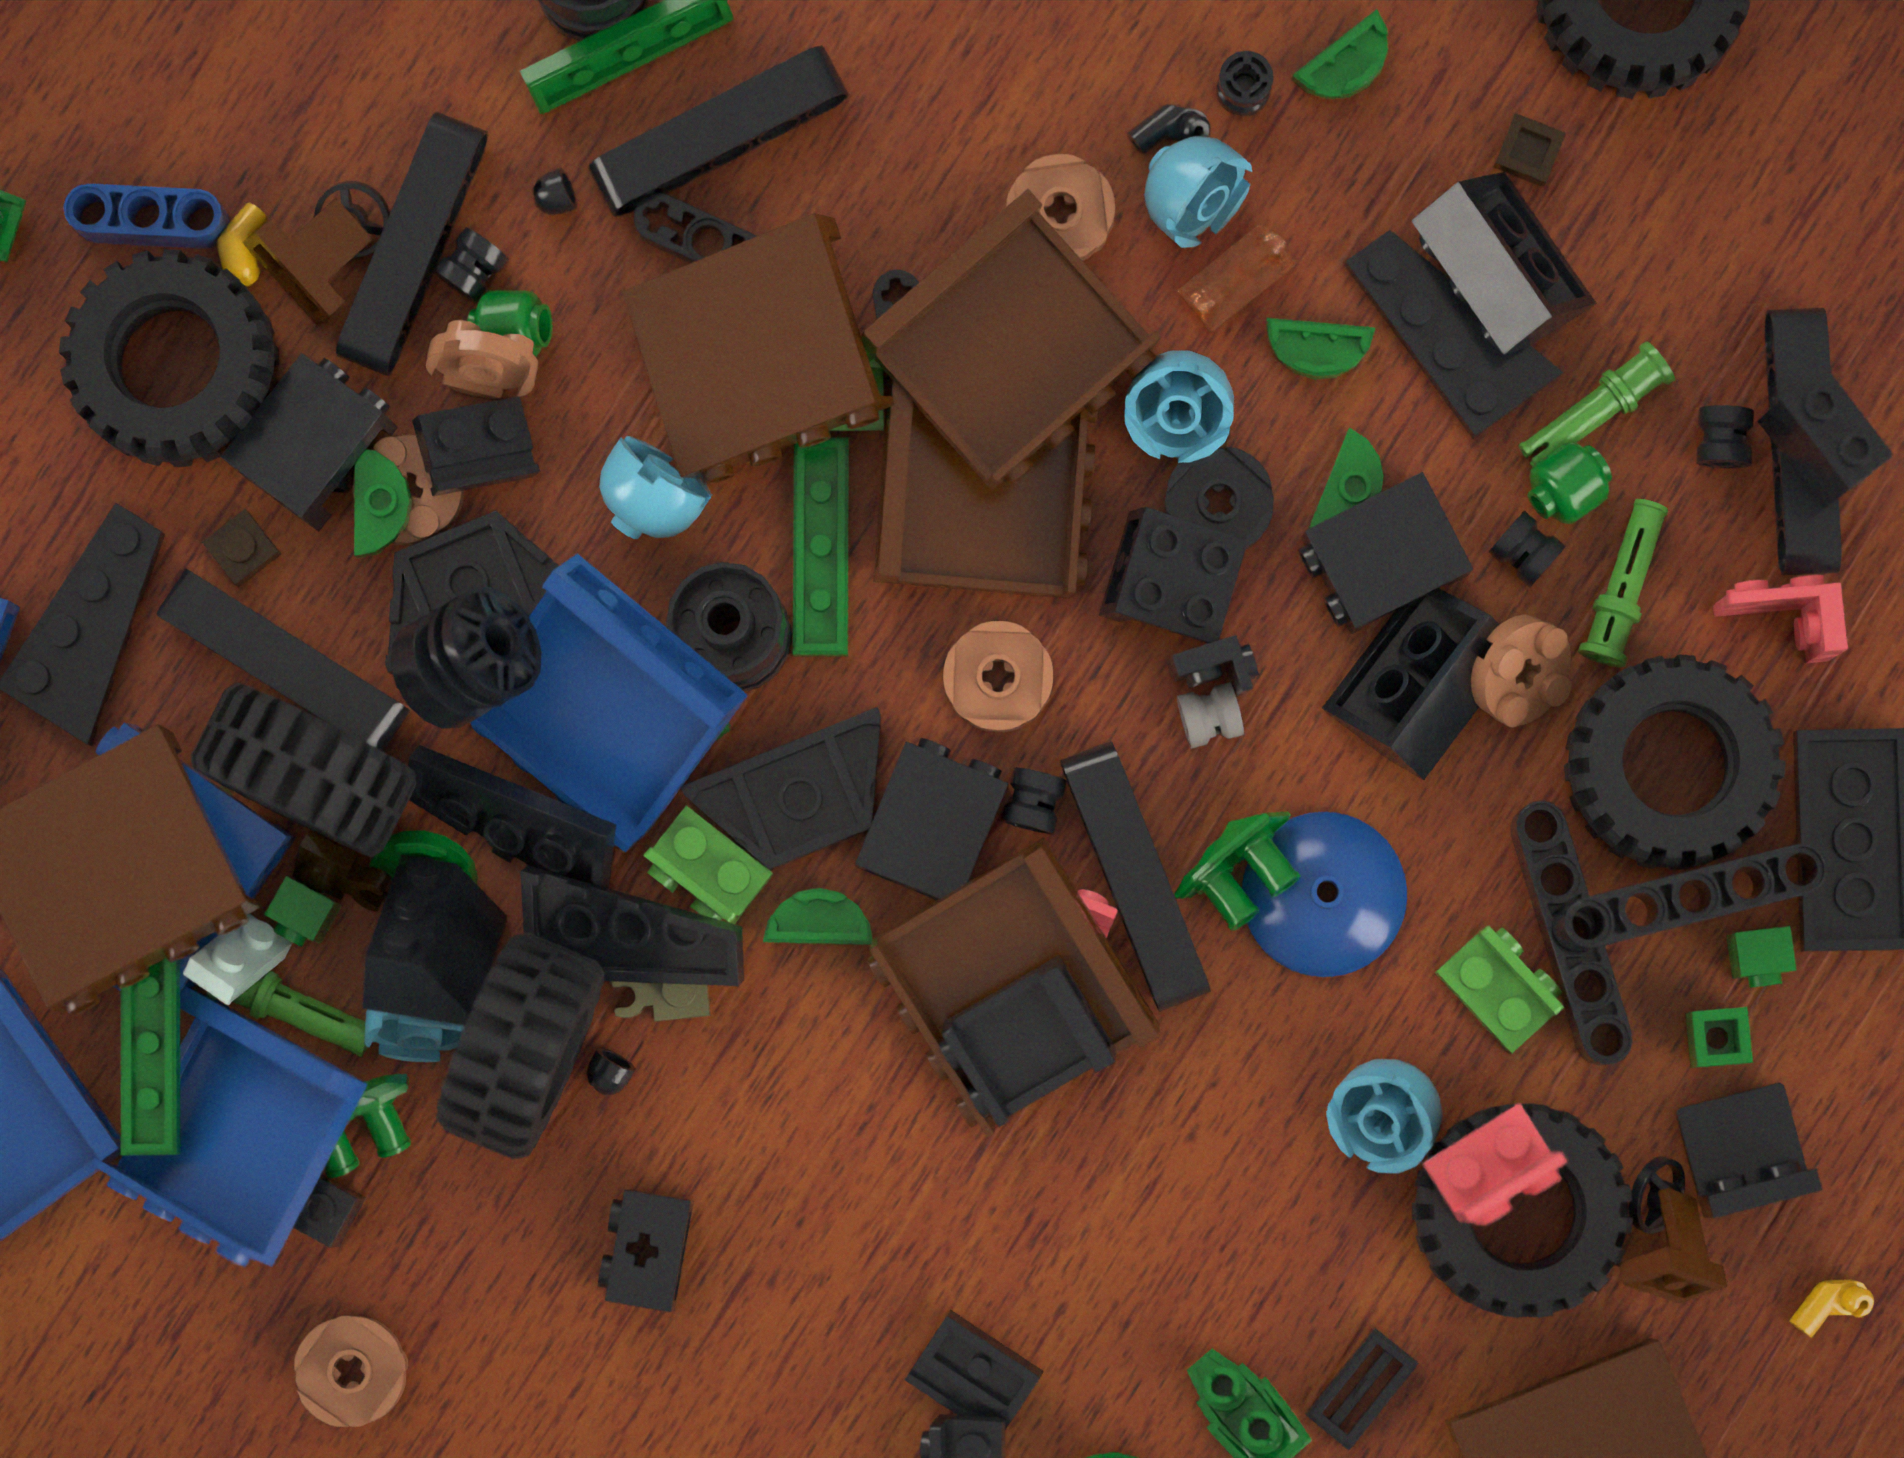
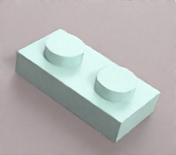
M251 914L246 915L249 921L244 926L231 933L217 936L189 959L183 973L187 978L227 1005L282 962L292 944L289 940L273 932L274 929L269 924L258 920Z

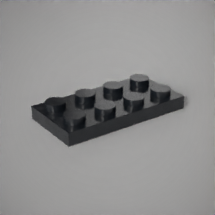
M1904 728L1796 730L1793 732L1797 844H1808L1817 848L1827 862L1828 871L1825 882L1819 889L1799 896L1801 952L1904 950ZM1797 859L1798 885L1800 886L1804 882L1806 875L1803 864Z

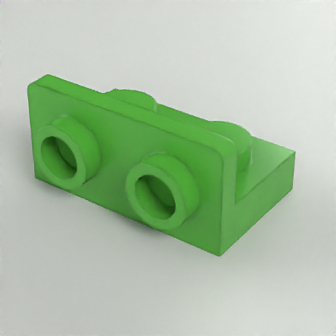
M687 805L653 848L649 847L643 855L653 863L647 873L672 893L680 884L693 894L696 899L690 907L700 915L718 920L725 919L728 923L732 924L738 921L774 875L769 869Z
M1488 925L1482 928L1434 973L1509 1054H1512L1552 1016H1556L1564 1009V1006L1557 1000L1562 991L1542 969L1539 968L1533 974L1522 962L1519 956L1524 953V950L1508 931L1501 927L1495 932Z

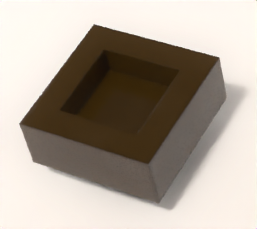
M1515 113L1493 168L1544 187L1566 133Z
M246 509L202 542L237 587L243 585L281 555L278 548Z

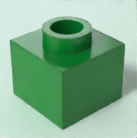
M286 876L264 915L278 922L273 932L302 947L307 938L313 942L322 943L342 905L319 892L313 891L303 883Z
M1791 926L1726 935L1732 979L1748 977L1749 988L1782 984L1781 973L1797 970Z
M1748 1007L1685 1013L1690 1068L1753 1063ZM1711 1028H1718L1724 1034V1044L1719 1049L1710 1047L1706 1041L1707 1032Z

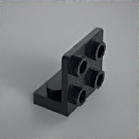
M1149 507L1130 511L1099 616L1117 622L1133 619L1207 644L1218 641L1247 546L1246 540Z
M1782 1083L1771 1084L1676 1110L1677 1122L1704 1218H1717L1823 1190L1817 1168L1806 1167L1788 1097Z

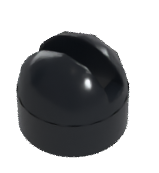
M563 168L548 172L536 181L533 187L534 201L536 207L543 213L560 215L577 209V199L573 186Z
M599 1047L589 1062L586 1074L589 1084L602 1095H613L619 1093L629 1083L636 1068L621 1055Z

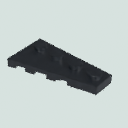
M1388 230L1346 260L1344 266L1473 439L1563 374V371L1531 345L1508 354H1503L1500 349L1491 345L1484 337L1480 327L1481 321L1470 305L1461 301L1453 292L1450 286V279L1391 230Z
M115 503L0 679V690L92 747L103 705L108 701L114 684L113 677L120 656L128 644L132 632L131 625L139 602L143 600L165 534Z
M421 745L410 755L408 767L415 771L416 787L409 801L465 836L472 831L478 833L493 848L491 852L509 863L516 857L531 867L609 888L616 824Z
M526 866L521 870L523 932L533 934L596 960L604 971V981L739 986L744 981L742 926L535 867Z

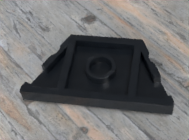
M497 511L394 552L392 576L394 588L393 597L390 600L389 648L385 659L388 673L393 674L391 668L392 644L400 629L473 587H491L509 595L526 612L529 618L546 593V590L542 587L559 565Z
M878 707L685 784L681 787L682 792L770 871L869 831L873 821L881 724Z

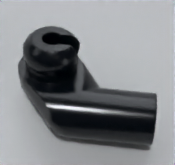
M1166 104L1130 130L1127 136L1134 147L1144 155L1163 139L1179 142L1193 136L1209 137L1211 125L1207 117L1199 110Z

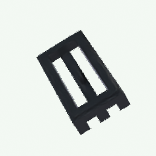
M1374 1327L1306 1411L1305 1415L1350 1451L1419 1363ZM1377 1344L1384 1349L1381 1355L1329 1419L1322 1414L1375 1346ZM1392 1359L1398 1360L1401 1366L1347 1433L1339 1428L1340 1424Z

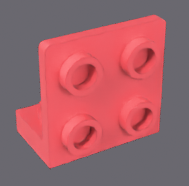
M1823 575L1791 578L1790 584L1774 589H1769L1768 580L1735 583V589L1727 590L1726 595L1713 605L1714 617L1800 609L1801 617L1794 619V638L1797 650H1805L1806 663L1828 662L1848 649L1841 583L1824 584Z
M1519 1103L1426 1160L1422 1165L1459 1222L1470 1223L1474 1221L1476 1225L1482 1224V1226H1485L1512 1209L1507 1199L1522 1191L1524 1195L1530 1193L1533 1196L1558 1181L1561 1177L1556 1169L1565 1164L1567 1160L1562 1152H1550Z

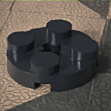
M1231 447L1218 448L1210 456L1190 463H1179L1176 466L1167 484L1164 510L1167 514L1242 538L1247 542L1245 549L1247 550L1263 536L1272 519L1274 496L1270 477L1262 464L1247 452ZM1226 488L1232 493L1228 503L1233 510L1227 515L1221 511L1215 515L1211 514L1206 509L1209 505V500L1205 496L1206 492L1212 489L1214 492L1220 493Z

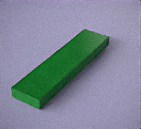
M663 0L520 70V73L540 114H544L734 20L727 0Z
M831 437L825 442L805 448H800L798 443L794 444L793 656L848 657L849 437Z
M167 958L147 968L150 973L148 977L132 986L120 989L121 1155L181 1154L180 960L168 962Z

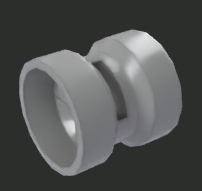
M1231 682L1214 686L1208 696L1205 694L1199 696L1194 692L1177 696L1180 717L1190 749L1207 745L1210 738L1216 737V734H1221V736L1227 739L1244 735L1242 717Z

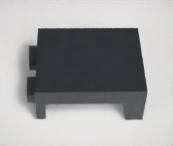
M301 353L252 415L253 418L238 433L220 457L237 472L319 532L332 516L322 506L377 434L383 430L392 436L398 427L385 415L390 406L366 387L357 394L345 385L350 377L334 363L324 357L319 364H316Z
M1821 368L1782 397L1757 421L1824 509L1870 476L1872 472L1893 456L1892 451L1827 368Z
M1423 472L1306 530L1302 536L1305 546L1298 549L1310 576L1315 578L1320 575L1330 595L1323 599L1337 627L1346 624L1351 634L1362 630L1367 624L1447 584L1450 586L1468 577L1473 571V567Z
M920 738L917 746L906 741L856 860V868L934 900H939L969 882L1001 801L1008 789V783L999 780L1002 770L973 758L969 766L948 759L951 752L949 748L925 738Z
M1059 955L944 1021L942 1029L944 1040L939 1042L940 1048L950 1066L955 1071L963 1068L973 1084V1087L968 1089V1093L978 1112L983 1118L992 1115L999 1127L1008 1123L1010 1115L1092 1067L1097 1073L1116 1061V1048Z

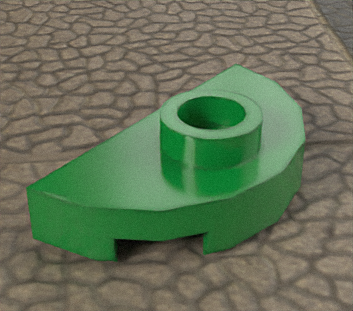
M1378 9L1294 73L1291 80L1307 93L1325 99L1349 98L1367 89L1381 73L1388 52L1387 26Z
M1266 318L1268 343L1277 360L1294 374L1314 380L1336 378L1355 368L1369 351L1375 332V327Z
M1350 427L1308 529L1381 493L1384 475L1380 457L1368 439Z
M366 449L355 463L354 556L357 559L380 554L384 551L385 547L393 543L401 531L407 527L412 508L409 484L395 463L377 451Z
M425 830L402 831L391 835L384 850L371 857L369 867H375L388 873L392 877V881L401 855L424 856L438 861L456 863L476 884L478 881L475 863L462 846L446 836Z
M822 888L799 891L782 902L768 919L763 943L871 945L873 941L870 923L860 907L842 893Z

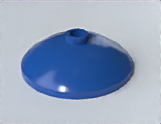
M1313 812L1291 818L1274 833L1272 840L1301 877L1285 892L1276 897H1271L1269 890L1247 863L1242 880V889L1253 904L1260 909L1259 913L1247 923V926L1262 950L1274 961L1289 970L1314 977H1335L1355 972L1382 955L1393 942L1402 925L1407 905V884L1401 862L1388 841L1377 830L1357 818L1335 812ZM1330 882L1336 887L1337 897L1333 902H1323L1318 898L1317 887L1320 883Z

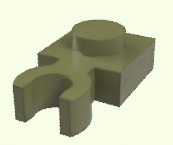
M611 981L613 988L630 987L635 993L634 1003L627 1008L620 1007L614 1009L615 1016L632 1018L639 1015L645 1007L653 1006L655 1022L711 1016L708 985Z

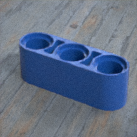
M83 184L70 191L65 198L63 206L64 216L68 223L83 238L94 243L212 248L217 246L220 234L230 223L228 213L217 198L208 191L200 189ZM96 202L105 204L104 216L99 222L91 225L82 224V213L88 205ZM148 205L159 206V217L153 225L144 228L136 226L135 219L140 209ZM200 208L214 210L213 221L207 228L197 231L190 229V218L195 211Z

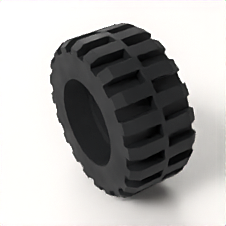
M1539 0L1536 11L1539 23H1546L1548 31L1544 39L1550 50L1553 52L1560 49L1566 57L1562 65L1572 75L1576 74L1580 69L1590 76L1587 85L1598 91H1602L1605 84L1617 87V97L1633 99L1637 91H1646L1650 99L1665 96L1669 88L1676 87L1681 91L1694 84L1702 73L1708 74L1717 65L1738 35V30L1747 17L1751 2L1749 0H1693L1688 16L1679 26L1666 32L1651 34L1635 32L1619 25L1606 14L1598 0Z
M165 249L161 257H154L149 251L132 254L134 263L125 267L118 261L103 269L108 277L102 283L96 286L90 280L80 291L86 300L80 309L71 306L65 319L71 330L69 337H60L59 354L66 359V366L61 368L60 372L63 385L71 391L73 396L70 402L93 431L115 449L127 456H135L143 463L160 466L162 462H170L174 467L192 466V459L202 457L209 462L219 458L222 455L220 449L235 439L278 383V379L273 375L274 366L280 364L279 348L273 343L272 335L275 332L268 316L260 307L261 304L228 269L223 270L219 268L213 260L196 254L194 258H190L181 250ZM171 311L194 313L212 327L219 342V361L211 381L196 397L177 406L156 408L139 401L129 391L122 377L123 354L131 336L142 324L159 314Z
M1679 654L1674 658L1664 659L1663 656L1648 658L1637 665H1630L1605 682L1582 706L1575 717L1577 722L1574 729L1568 735L1565 749L1569 750L1568 763L1564 765L1565 781H1570L1573 795L1569 798L1575 813L1581 811L1588 824L1584 827L1594 839L1600 837L1609 845L1608 851L1621 859L1629 857L1636 860L1638 866L1650 869L1664 867L1669 868V870H1684L1698 865L1702 866L1729 855L1742 847L1746 840L1755 836L1765 825L1764 819L1768 812L1775 809L1781 794L1776 791L1778 782L1785 777L1786 761L1780 760L1779 747L1784 745L1781 728L1773 729L1768 716L1774 712L1766 699L1759 702L1750 690L1754 685L1742 675L1734 678L1726 673V665L1714 660L1708 663L1696 661V656ZM1661 712H1683L1697 718L1712 731L1722 749L1725 765L1722 784L1713 799L1695 812L1671 815L1655 811L1638 799L1626 780L1622 759L1629 735L1641 721Z
M238 682L226 688L222 693L191 754L192 768L202 773V775L305 828L369 857H373L384 850L416 787L415 771L397 759L293 705Z
M530 933L513 935L507 941L505 949H502L498 955L496 963L491 968L485 984L472 1007V1012L463 1028L460 1041L451 1059L450 1068L441 1089L442 1094L437 1105L436 1119L446 1132L511 1159L523 1158L531 1154L561 1098L563 1089L569 1080L577 1056L583 1046L587 1030L593 1019L594 1010L601 994L600 989L604 982V971L596 960Z
M1530 1103L1521 1104L1546 1146L1550 1152H1562L1567 1160L1565 1164L1556 1170L1570 1190L1574 1206V1216L1568 1236L1555 1252L1539 1261L1524 1264L1511 1263L1496 1257L1480 1243L1474 1233L1471 1222H1459L1425 1168L1418 1172L1414 1185L1417 1187L1415 1203H1412V1219L1416 1220L1418 1231L1416 1239L1420 1251L1425 1253L1430 1263L1429 1268L1438 1280H1442L1451 1289V1292L1463 1301L1469 1302L1479 1307V1309L1514 1318L1553 1316L1554 1312L1563 1309L1570 1310L1584 1302L1583 1298L1592 1291L1598 1292L1609 1281L1606 1276L1613 1266H1619L1626 1252L1622 1249L1626 1234L1631 1235L1633 1218L1628 1217V1202L1633 1201L1630 1184L1624 1183L1620 1172L1624 1167L1617 1154L1611 1153L1605 1146V1139L1594 1128H1588L1579 1121L1580 1118L1566 1111H1558L1549 1108L1547 1105ZM1516 1104L1490 1107L1475 1112L1474 1115L1464 1120H1460L1447 1130L1448 1133L1439 1142H1435L1426 1156L1430 1159Z

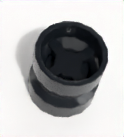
M1248 50L1236 52L1226 59L1221 66L1217 84L1218 100L1224 109L1233 115L1242 117L1254 115L1263 109L1268 102L1274 80L1273 70L1267 59L1259 53Z
M465 227L456 239L457 248L450 257H443L433 272L458 293L470 301L478 303L487 291V280L492 274L500 273L509 261V258L481 235Z
M1731 405L1700 407L1698 426L1704 431L1703 442L1697 447L1696 464L1704 467L1724 469L1750 467L1752 465V448L1747 443L1746 433L1753 428L1754 410Z
M1524 510L1488 552L1500 563L1509 562L1517 569V577L1530 588L1566 546L1554 535L1545 536L1538 530L1537 521Z
M1014 767L1010 782L1014 793L1012 800L1004 806L1001 822L1030 831L1054 835L1058 820L1054 809L1056 801L1064 796L1067 780L1035 770Z

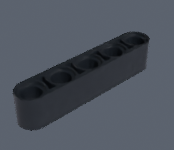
M816 46L604 153L590 163L588 170L612 216H622L635 211L638 203L644 197L655 193L668 194L830 111L848 98L849 93L825 47Z
M435 112L432 115L342 328L336 347V356L386 376L392 373L433 278V270L440 261L483 157L488 141V131L440 112Z
M1824 308L1767 310L1764 332L1769 409H1771L1782 397L1821 368H1827L1831 372L1828 322ZM1771 440L1777 552L1781 575L1839 573L1842 558L1839 499L1824 509Z
M186 568L156 612V615L320 719L374 746L383 753L411 711Z
M1110 740L1060 760L1069 789L1158 1011L1161 1012L1211 992L1206 974L1112 741Z
M1536 801L1519 810L1513 817L1510 826L1511 838L1556 983L1562 991L1560 996L1576 1048L1580 1056L1588 1063L1598 1066L1615 1064L1623 1060L1630 1052L1633 1043L1631 1028L1605 946L1587 951L1573 952L1559 944L1553 933V921L1561 907L1576 900L1589 897V893L1562 811L1553 803ZM1539 813L1549 819L1552 833L1547 842L1539 843L1527 836L1524 823L1529 814ZM1546 866L1560 867L1566 873L1568 886L1563 895L1555 896L1544 890L1541 884V875ZM1577 910L1573 919L1583 927L1584 939L1589 940L1595 930L1594 921L1587 912ZM1582 971L1593 973L1600 981V994L1595 1001L1590 1003L1582 1001L1574 991L1575 978ZM1600 1024L1612 1028L1617 1036L1616 1049L1608 1056L1598 1054L1591 1045V1033Z
M1795 844L1585 897L1561 907L1553 921V933L1557 942L1565 949L1573 952L1587 951L1796 898L1820 888L1825 882L1828 873L1827 862L1817 848L1808 844ZM1790 857L1798 859L1805 868L1806 876L1800 886L1793 884L1786 875L1785 865ZM1737 870L1745 872L1753 882V891L1748 899L1740 897L1733 889L1732 879ZM1684 883L1692 885L1700 895V905L1695 913L1687 911L1679 900V891ZM1630 897L1639 898L1647 908L1648 916L1642 926L1633 924L1626 915V904ZM1577 910L1587 912L1594 921L1595 930L1589 940L1579 937L1572 927V919Z

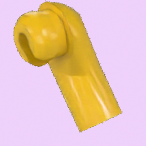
M251 203L244 205L217 240L222 269H228L245 287L252 285L258 279L259 268L256 257L243 242L268 221L264 212Z
M1853 1279L1825 1280L1813 1288L1789 1322L1805 1335L1812 1338L1829 1315H1853L1856 1318L1866 1316L1873 1308L1874 1298L1865 1285Z

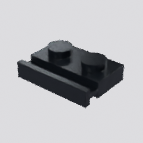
M520 396L421 414L412 420L425 471L430 474L433 486L431 488L432 497L531 478L540 472L538 464L534 463L531 452L534 447Z
M950 1310L907 1375L905 1381L956 1415L1005 1417L1006 1430L1044 1371Z

